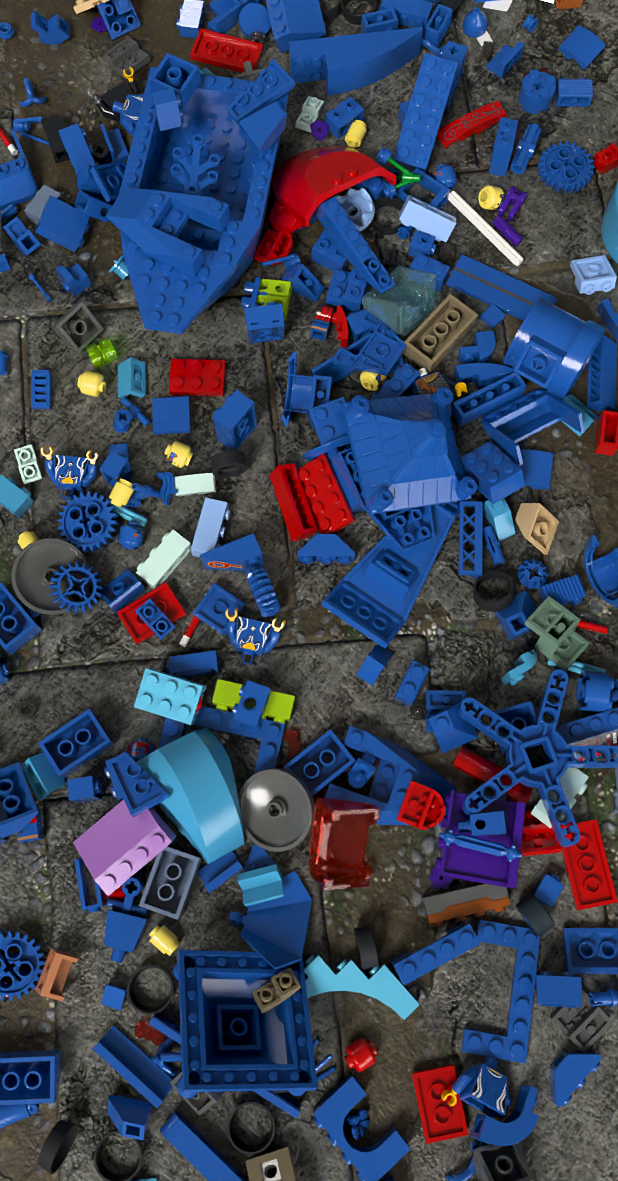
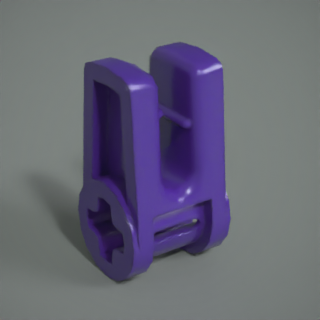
M511 186L504 202L499 208L497 216L502 217L507 212L508 207L513 205L512 209L509 210L507 218L509 222H512L519 209L523 206L528 193H523L517 190L515 186Z

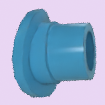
M122 255L118 261L116 259L113 261L115 264L108 272L110 274L114 272L120 278L126 280L129 277L124 255Z

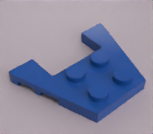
M368 307L361 316L359 323L372 329L374 332L358 355H354L340 347L333 356L331 363L388 376L405 351L406 344L392 330H389L383 324V320L381 318L379 320L373 314V310Z

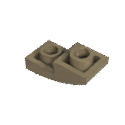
M288 968L271 977V982L252 991V996L263 1014L293 995L301 988V985L292 969Z

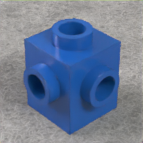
M415 231L409 246L408 255L416 257L418 252L428 257L434 255L437 246L434 244L435 236Z

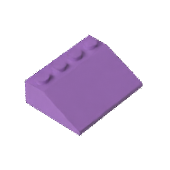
M123 799L77 838L73 844L96 883L109 896L172 843L176 835L153 807L132 817Z

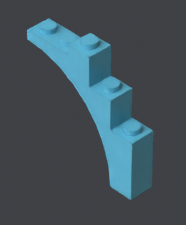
M312 954L304 962V972L307 974L305 978L307 998L329 991L362 993L376 998L391 1007L404 1020L420 1005L384 963L373 967L369 971L370 976L367 977L351 958L348 961L344 959L336 967L338 970L336 973L319 954L316 957Z

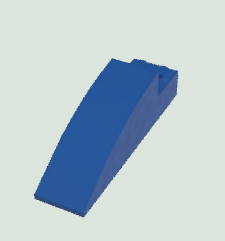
M423 27L288 42L290 76L295 83L325 80L327 96L362 88L391 75L419 56Z

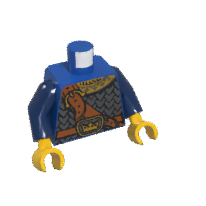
M422 368L418 370L420 378L415 381L410 396L432 394L440 387H447L452 391L454 400L455 393L460 397L462 391L467 392V388L463 382L455 383L442 376L439 372L429 375L427 369Z

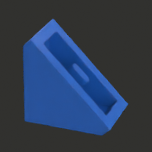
M377 644L366 657L356 676L373 686L394 654Z

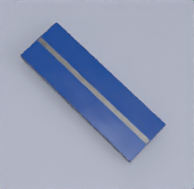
M463 254L446 282L447 286L490 306L494 304L501 311L522 321L525 320L532 307L540 298L554 305L558 299Z

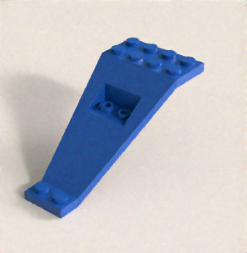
M456 502L431 506L435 539L401 552L389 537L385 535L337 584L321 605L386 649L405 624L448 531L459 514V504Z

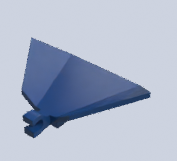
M295 871L282 878L283 897L248 906L246 916L233 911L230 912L229 916L230 926L244 927L240 937L275 970L299 962L302 959L304 943L306 941L312 899Z

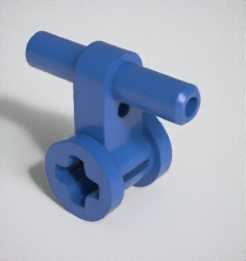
M126 397L120 400L128 410L120 409L116 411L113 421L115 431L119 433L127 432L130 426L129 423L135 418L144 426L149 425L150 420L141 412L142 410L137 405H133Z
M133 483L132 489L134 491L125 507H139L142 499L149 496L158 498L160 492L149 485Z
M139 876L130 877L122 885V891L126 895L124 902L109 898L107 906L122 910L123 913L131 914L132 912L146 916L149 909L134 904L136 895L141 893L144 888L143 880ZM134 881V885L137 886V888L131 891L132 887L129 886V884H131Z

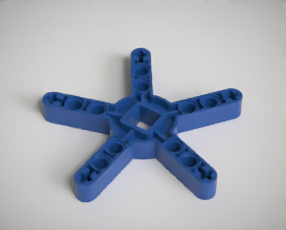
M560 669L554 670L547 678L535 725L519 730L474 698L469 697L461 702L458 713L465 721L506 748L507 764L506 768L466 797L462 803L463 811L467 815L478 814L520 782L525 786L538 789L557 841L563 847H571L579 842L580 832L559 778L563 776L567 768H618V757H614L618 754V746H569L563 737L555 731L568 684V675L565 671ZM555 678H558L559 684L556 688H554V686L556 685ZM548 696H554L557 703H551ZM471 706V710L467 712L465 709ZM477 711H479L480 713H479L478 716L475 718V717H474L475 714L477 713ZM543 714H548L552 722H546L543 719ZM481 717H488L490 724H483ZM499 728H503L506 730V737L499 735ZM542 744L549 764L533 769L526 749ZM575 752L582 755V761L575 759ZM596 752L603 756L602 762L596 759ZM500 777H508L510 780V784H502L500 781ZM485 788L493 790L494 796L492 798L484 794ZM549 791L556 793V801H552L548 797ZM478 798L481 800L475 808L468 806L470 802L472 803ZM557 811H561L565 815L564 821L557 819ZM568 824V827L561 829L562 826ZM571 834L572 838L566 839L565 835Z

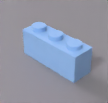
M408 195L399 213V220H401L403 225L408 227L411 225L418 232L435 236V240L439 242L441 240L447 242L456 225V218L411 195Z
M205 497L191 547L193 556L200 557L199 555L221 546L219 544L220 539L224 538L226 532L224 524L226 520H229L231 514L227 502Z

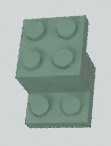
M550 596L525 622L527 627L540 636L534 648L564 671L570 668L590 644L574 631L581 619Z

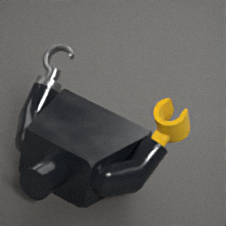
M129 67L131 75H127L125 70H123V76L129 82H122L99 98L97 95H90V90L94 89L93 87L87 90L88 96L95 100V105L105 118L116 120L120 123V113L112 111L114 101L124 103L128 94H141L136 80L133 79L134 71L132 67Z

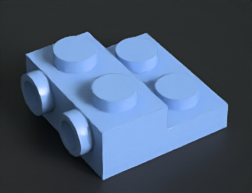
M605 255L571 260L570 267L575 275V285L580 294L586 293L590 295L595 291L601 290L608 292L615 288L617 276Z

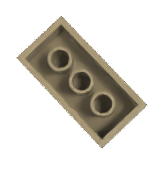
M449 294L404 342L406 349L403 354L420 368H426L430 375L475 327L478 314L452 294Z

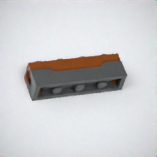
M483 883L422 897L427 922L429 924L433 923L434 927L446 924L445 920L453 918L454 922L466 919L465 915L473 914L474 917L486 915V910L493 909L494 912L506 910L505 906L511 905L507 888Z

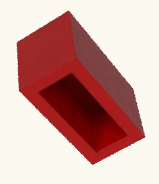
M603 410L597 419L594 453L613 456L618 449V412Z

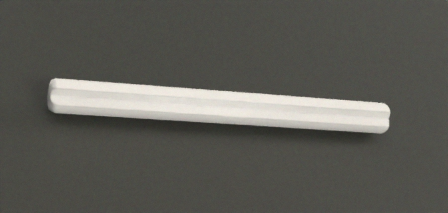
M455 191L449 193L448 200L515 266H519L523 262L524 258Z

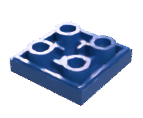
M189 396L152 398L154 435L190 433Z

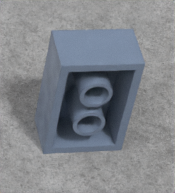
M169 846L164 848L156 856L139 906L177 920L181 919L202 858Z

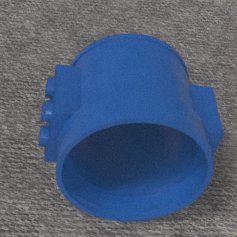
M540 298L532 307L506 353L504 364L512 366L513 371L547 389L548 393L564 400L594 353L606 328L590 319L585 322Z

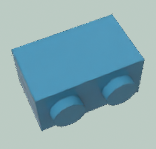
M0 475V504L20 519L34 503L30 497L31 493L24 487L18 488L16 486L17 482L11 477L5 478L3 475Z

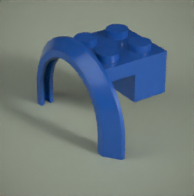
M297 351L288 359L287 390L284 411L281 417L286 428H289L291 412L306 414L309 409L325 404L330 399L332 377L296 375Z
M344 397L307 411L306 414L312 430L316 431L321 446L303 454L302 459L312 461L328 451L350 443L341 404L346 402Z
M592 535L587 540L584 549V567L587 577L596 593L604 601L618 608V598L612 596L618 593V548L608 555L593 561V552L600 544L596 536Z

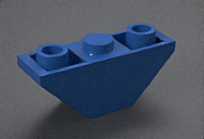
M316 534L297 552L298 561L304 564H310L313 561H320L322 564H330L332 562L350 564L355 560V552L336 534Z
M563 1051L550 1066L551 1100L559 1108L562 1105H567L575 1089H580L585 1084L586 1076L598 1069L600 1066L599 1061L602 1057L595 1051H586L585 1053L581 1051Z

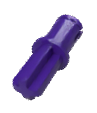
M497 216L493 220V225L515 247L522 242L523 237L513 229V225L510 226L501 216Z

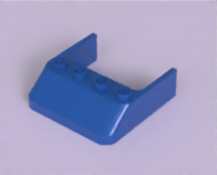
M11 129V133L20 156L17 159L0 164V211L10 204L16 206L32 200L39 190L14 129Z
M544 389L533 390L483 416L481 419L482 426L493 444L519 465L523 464L517 442L525 440V438L532 434L538 433L558 421L567 423L580 433L585 432L582 413Z

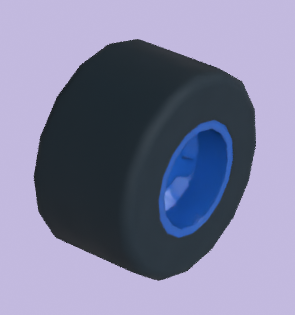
M529 894L516 905L523 919L539 937L555 926V922L534 895Z

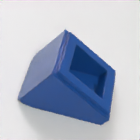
M107 983L101 1004L121 1011L127 995V988Z

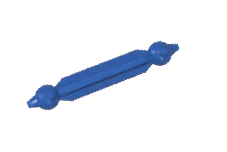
M451 828L449 831L439 833V836L444 839L447 846L454 842L458 846L499 857L506 855L509 862L523 855L518 852L514 844L507 848L503 844L465 834L455 835Z

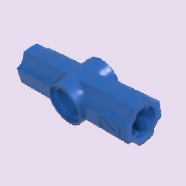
M538 124L528 125L523 138L518 143L515 157L510 167L513 173L517 175L525 172L529 160L533 157L537 146L536 143L542 130Z

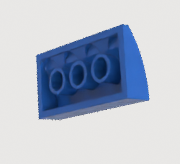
M563 928L565 972L576 974H618V928Z

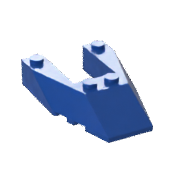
M124 187L107 213L106 218L121 232H124L134 244H137L146 255L196 277L204 263L202 249L177 237L189 218L222 233L230 220V211L228 204L213 197Z
M349 726L343 743L345 748L362 755L368 753L380 762L368 797L329 784L323 805L378 825H409L396 820L410 780L434 789L441 795L443 801L445 794L448 795L451 790L455 792L456 787L407 749L371 733Z

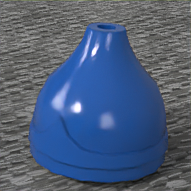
M475 7L464 18L462 24L464 34L471 38H478L484 35L488 25L487 16L480 11V8Z

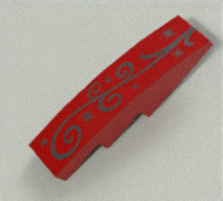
M499 101L467 113L438 131L437 137L443 147L447 148L457 140L462 142L474 133L476 135L480 134L507 114Z

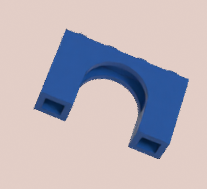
M462 921L445 931L446 935L417 951H407L390 960L402 984L406 985L478 946L480 942L471 925Z
M351 1072L313 1108V1120L320 1129L324 1127L329 1133L327 1138L332 1145L340 1147L343 1151L341 1155L347 1164L355 1166L358 1170L356 1174L361 1181H378L411 1148L395 1126L371 1146L362 1147L355 1145L346 1137L343 1130L344 1119L347 1113L367 1095L365 1088Z

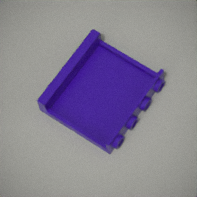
M454 790L449 791L448 795L445 794L444 804L447 808L446 815H444L441 821V828H444L443 833L451 828L455 835L459 834L458 821L470 820V815H467L462 809V803L468 794L457 793ZM478 798L474 802H470L468 806L475 808L481 800ZM501 800L492 802L479 813L504 811L506 835L477 838L500 843L507 848L514 844L518 852H520L526 803H513ZM477 822L476 828L484 829V822ZM460 833L472 836V833ZM439 836L438 848L441 849L440 857H436L435 870H438L437 875L511 889L516 888L519 858L509 862L506 855L499 857L464 848L454 842L447 846L444 839Z

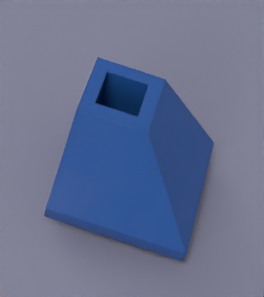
M109 0L96 5L112 40L141 26L130 0Z
M524 591L515 596L513 603L509 607L494 612L509 641L532 631L525 625V622L536 608L528 593Z

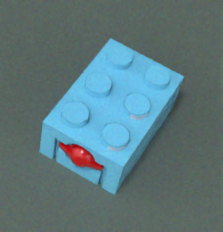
M145 668L134 707L192 725L195 724L197 719L195 715H198L199 709L202 707L203 692H205L207 685L152 668Z

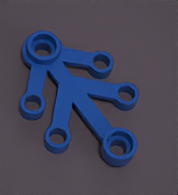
M195 134L191 137L190 147L193 149L192 165L183 156L184 151L182 148L176 147L173 149L172 157L190 175L189 182L182 174V168L179 164L171 166V175L176 177L184 187L183 194L201 196V190L210 184H215L218 180V173L211 170L208 172L207 178L197 183L199 176L211 168L217 167L220 162V157L217 154H211L209 160L199 166L200 151L205 146V139L200 134Z

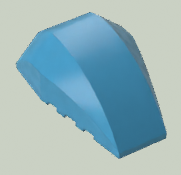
M207 727L193 731L136 762L171 796L157 805L178 827L182 835L190 841L191 845L207 864L244 845L241 810L230 758L222 744Z

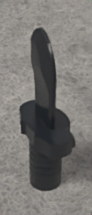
M395 249L391 250L390 260L385 261V267L389 268L388 274L392 280H394L395 269L400 268V263L397 262L398 251Z

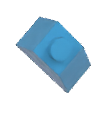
M503 498L495 504H492L489 500L485 501L483 513L489 525L493 527L497 540L501 541L515 535L511 511L505 499Z

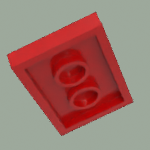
M171 359L169 395L224 396L225 360Z
M166 582L116 612L136 645L155 635L135 612L148 599H151L172 623L186 616L185 611Z
M449 1064L411 1072L425 1143L429 1144L469 1135L459 1094L456 1095L457 1102L454 1106L448 1105L452 1097L451 1095L444 1101L441 1099L442 1092L444 1090L451 1091V1086L457 1080L454 1065Z

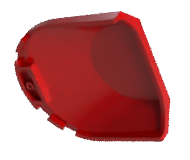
M325 146L302 151L285 160L273 174L272 190L276 199L307 227L316 208L329 197L375 176H382L391 185H395L396 175L358 149L344 146Z

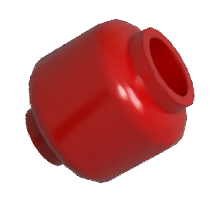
M359 1038L346 1047L347 1055L344 1056V1059L350 1069L354 1067L357 1072H362L375 1063L377 1052L370 1040L366 1041L364 1038Z

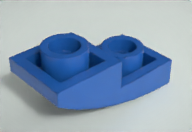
M148 599L135 611L160 640L175 628L173 623L151 599Z

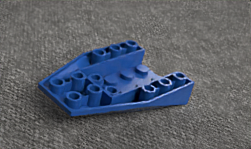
M352 448L339 452L332 459V462L361 507L367 512ZM431 506L369 515L401 552L435 539Z

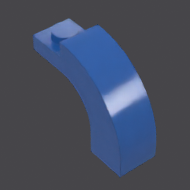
M521 1085L514 1109L510 1116L503 1121H497L488 1115L477 1114L470 1136L483 1143L497 1146L514 1145L525 1139L532 1132L539 1118L538 1115L532 1113V1109L537 1103L536 1095L538 1090L532 1086Z

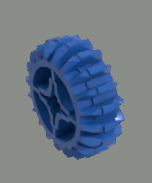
M75 561L74 567H72L71 563L68 562L67 569L61 565V572H54V575L58 578L51 577L50 579L51 582L55 583L49 586V589L55 590L50 593V596L58 597L54 600L55 604L59 601L62 602L59 606L60 609L64 605L68 606L66 609L68 613L71 607L74 608V614L78 613V608L84 613L86 611L85 606L88 609H92L91 602L97 604L98 600L95 597L100 598L102 596L100 592H97L103 589V586L97 585L102 579H95L98 572L96 571L92 574V566L88 570L85 569L86 563L79 567L78 561ZM70 573H80L86 576V578L76 579ZM65 577L69 588L62 593L60 582ZM90 582L92 592L90 597L87 598L84 586ZM74 583H76V585L82 584L79 588V592H77V590L71 591L72 587L74 586ZM74 595L83 602H72L66 598Z
M260 565L247 570L245 575L261 615L268 617L278 613L280 606L264 567Z

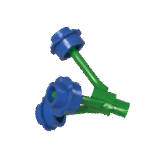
M382 147L376 156L378 158L377 162H381L384 165L388 161L403 172V175L400 176L397 170L390 169L389 171L396 175L395 186L391 185L385 180V187L382 188L385 197L393 199L397 195L396 189L409 183L421 182V175L410 172L390 158L392 152L388 149L389 147L385 149Z

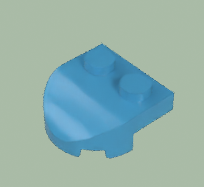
M534 649L522 654L513 663L516 668L507 672L501 678L504 686L509 683L513 686L526 677L525 673L537 662V654Z

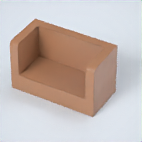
M51 948L36 986V992L40 996L63 1001L65 997L61 992L72 962L77 963L79 958L72 953Z

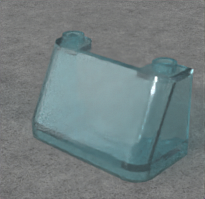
M398 266L389 274L396 285L377 298L375 293L369 291L363 296L362 305L367 312L393 332L406 336L433 310L436 301L437 274Z

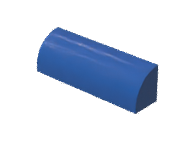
M605 335L602 336L588 361L587 407L596 411L615 410L617 343Z

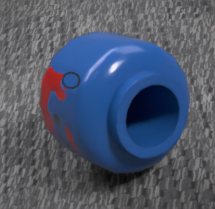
M137 738L136 741L128 745L127 754L137 762L154 752V747L148 743L147 739Z

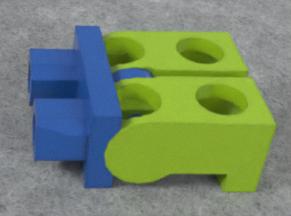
M256 277L255 282H245L244 291L247 294H252V296L242 297L241 306L243 309L248 308L251 304L265 306L269 302H277L282 304L283 318L286 321L292 293L290 281L261 280V278Z

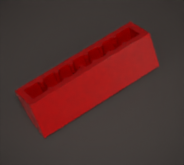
M295 464L278 465L269 477L291 541L296 542L313 535L318 530Z
M464 745L461 746L451 766L482 784L504 769ZM500 777V781L502 784H510V780L508 777ZM519 782L504 794H506V798L515 803H526L533 788Z

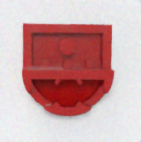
M276 199L270 213L271 225L277 232H280L282 228L288 230L292 236V232L297 228L301 229L303 224Z
M284 228L280 232L268 229L254 254V260L263 263L287 256L294 244L289 231Z
M410 780L396 820L421 830H428L439 825L445 815V804L441 795L430 787Z
M532 810L525 812L520 848L522 856L561 853L562 848L557 841L553 828H549L531 814Z

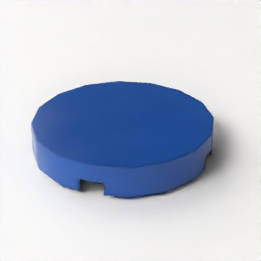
M249 3L242 8L238 21L243 34L250 39H260L267 35L271 27L268 10L259 3Z

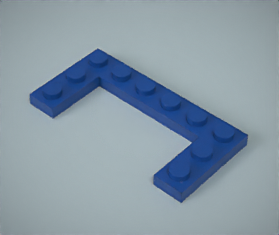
M207 707L199 709L198 715H195L197 717L196 722L192 726L207 727L211 730L261 740L254 774L266 769L276 768L285 724L261 719L258 729L235 721L234 715L231 712ZM166 717L158 749L181 738L186 723Z
M478 919L476 936L480 942L516 948L507 1029L505 1036L464 1028L461 1051L526 1064L540 937L529 928Z

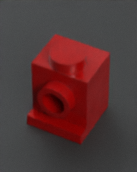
M614 142L609 147L597 152L593 159L595 168L602 175L618 167V147Z

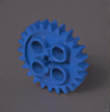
M559 141L558 146L553 143L551 148L547 147L546 151L542 152L537 167L539 169L538 175H542L541 181L546 180L545 186L550 184V190L557 188V193L563 190V193L566 194V191L569 190L572 194L574 189L579 192L581 187L585 188L586 184H589L595 168L593 165L594 160L590 159L591 154H586L587 149L581 150L582 145L575 147V142L569 145L568 141H566L565 145Z
M90 491L87 492V495L80 492V498L73 495L74 501L67 499L69 505H62L65 511L58 513L63 516L62 519L57 520V522L62 523L61 526L57 527L58 530L63 531L60 537L65 538L64 541L75 546L80 552L83 549V552L88 553L89 548L92 552H96V546L102 550V543L109 545L107 539H114L111 533L117 532L113 528V526L119 525L118 522L114 521L118 517L117 514L113 513L116 508L111 506V501H106V497L103 495L100 497V494L96 492L94 495ZM98 507V512L93 515V509ZM80 511L79 518L75 519V514ZM101 525V531L96 533V527ZM83 529V535L78 537V532Z
M9 929L8 935L5 936L3 931H0V949H3L5 952V956L0 952L1 1001L4 1000L5 996H9V1000L12 1001L14 995L21 999L22 992L29 995V987L36 989L37 984L35 981H39L41 976L39 974L42 973L44 968L41 965L45 964L46 959H40L45 953L44 951H38L41 943L33 944L36 937L34 936L30 940L27 939L29 932H26L24 936H20L21 932L18 929L16 935H13L12 930ZM17 946L20 952L12 954L9 952V947ZM7 962L10 964L15 963L14 968L11 966L7 967ZM27 963L31 966V969L29 971H22L20 965ZM15 973H17V975L21 977L22 980L19 981ZM4 976H9L12 978L13 981L9 984H5L2 982L1 978Z

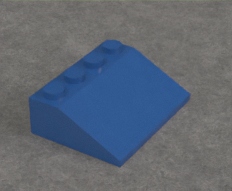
M266 0L274 40L280 53L289 50L288 42L317 39L327 35L319 0Z

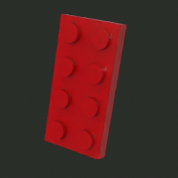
M200 28L190 53V59L242 73L244 72L243 62L250 61L253 70L256 69L263 51V44Z
M326 454L320 455L297 470L320 534H333L356 521Z
M597 819L576 823L580 832L579 842L571 847L561 846L575 909L583 910L618 903ZM566 834L565 838L571 839L572 835Z

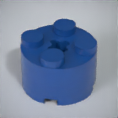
M536 69L531 70L524 77L518 96L521 108L531 114H539L543 110L544 112L547 111L556 89L555 77Z
M582 670L580 674H583V678H578L576 688V700H580V705H577L578 710L593 712L611 710L612 698H610V692L614 688V678H610L608 673Z

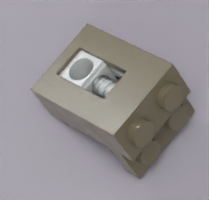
M288 1147L246 1161L249 1181H298L292 1154ZM273 1167L277 1168L276 1176L267 1178L268 1170Z

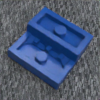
M578 25L558 49L568 60L573 58L584 70L606 45L591 31Z
M520 449L523 464L517 465L523 471L525 486H530L531 489H550L553 453Z
M426 690L425 733H433L426 716L463 701L466 698V691Z

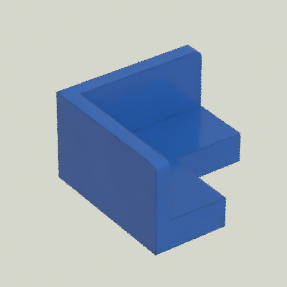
M238 0L212 1L209 4V10L216 17L207 23L208 29L221 34L228 32L239 23L242 4Z

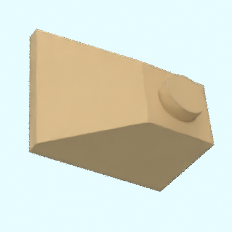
M521 503L515 520L523 536L544 555H547L559 521L540 503Z

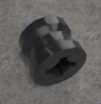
M104 143L95 144L92 147L95 162H98L99 165L110 163L111 156L108 146Z

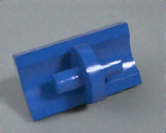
M365 753L362 759L358 758L346 776L352 787L362 788L376 769V767L372 766L376 759L375 757Z

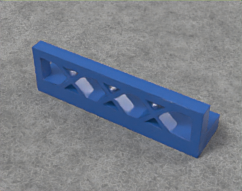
M460 501L458 575L472 576L473 580L482 576L483 502ZM464 507H473V515L470 518L464 513ZM468 523L473 526V533L470 536L463 531V527ZM467 541L473 545V551L470 554L463 549V545ZM467 559L473 563L472 570H463V563Z

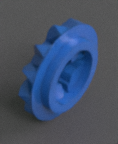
M535 559L525 560L519 566L518 579L525 587L537 589L547 582L549 574L547 566L542 561ZM535 568H537L536 574L538 575V577L534 576L533 578L529 579L531 574L529 570L533 571Z

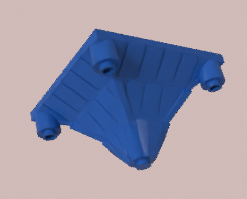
M440 387L432 394L367 400L364 396L357 395L351 401L341 404L368 515L466 501L471 499V495L477 491L476 481L472 477L464 476L458 447L456 446L454 432L452 431L450 417L448 416L447 406L453 401V393L449 388Z
M178 951L173 974L179 980L182 1075L177 1081V1090L182 1097L193 1098L198 1092L267 1090H288L293 1096H301L306 1091H314L318 1088L303 955L299 962L275 970L257 952ZM291 968L301 988L285 1001L262 1014L252 996V991L271 982V977Z

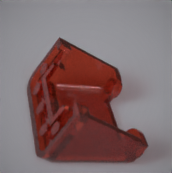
M319 798L317 800L309 856V872L323 890L369 887L372 869L364 858L369 825H375L380 818V811L376 805L332 798Z

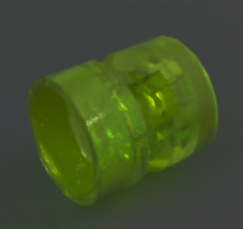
M109 337L100 340L98 345L94 343L85 347L95 369L104 366L106 361L111 363L119 359Z

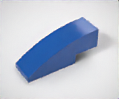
M467 363L455 367L454 377L456 383L470 384L475 382L478 389L486 387L488 384L496 382L515 371L511 367L493 363Z

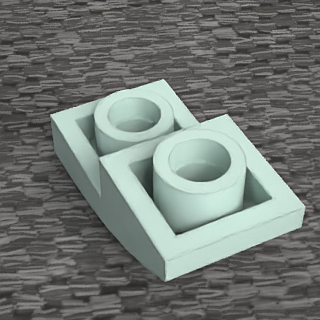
M308 96L302 106V112L296 120L295 128L311 133L310 125L318 120L324 101Z
M30 444L15 449L14 452L23 483L27 484L42 479L33 445Z
M213 473L175 477V489L178 490L176 496L216 492L215 476Z

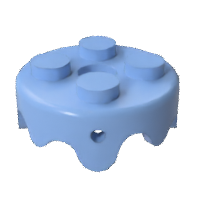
M364 188L360 190L348 189L344 196L335 195L359 232L371 223L375 214V206ZM358 210L355 215L350 216L352 211Z

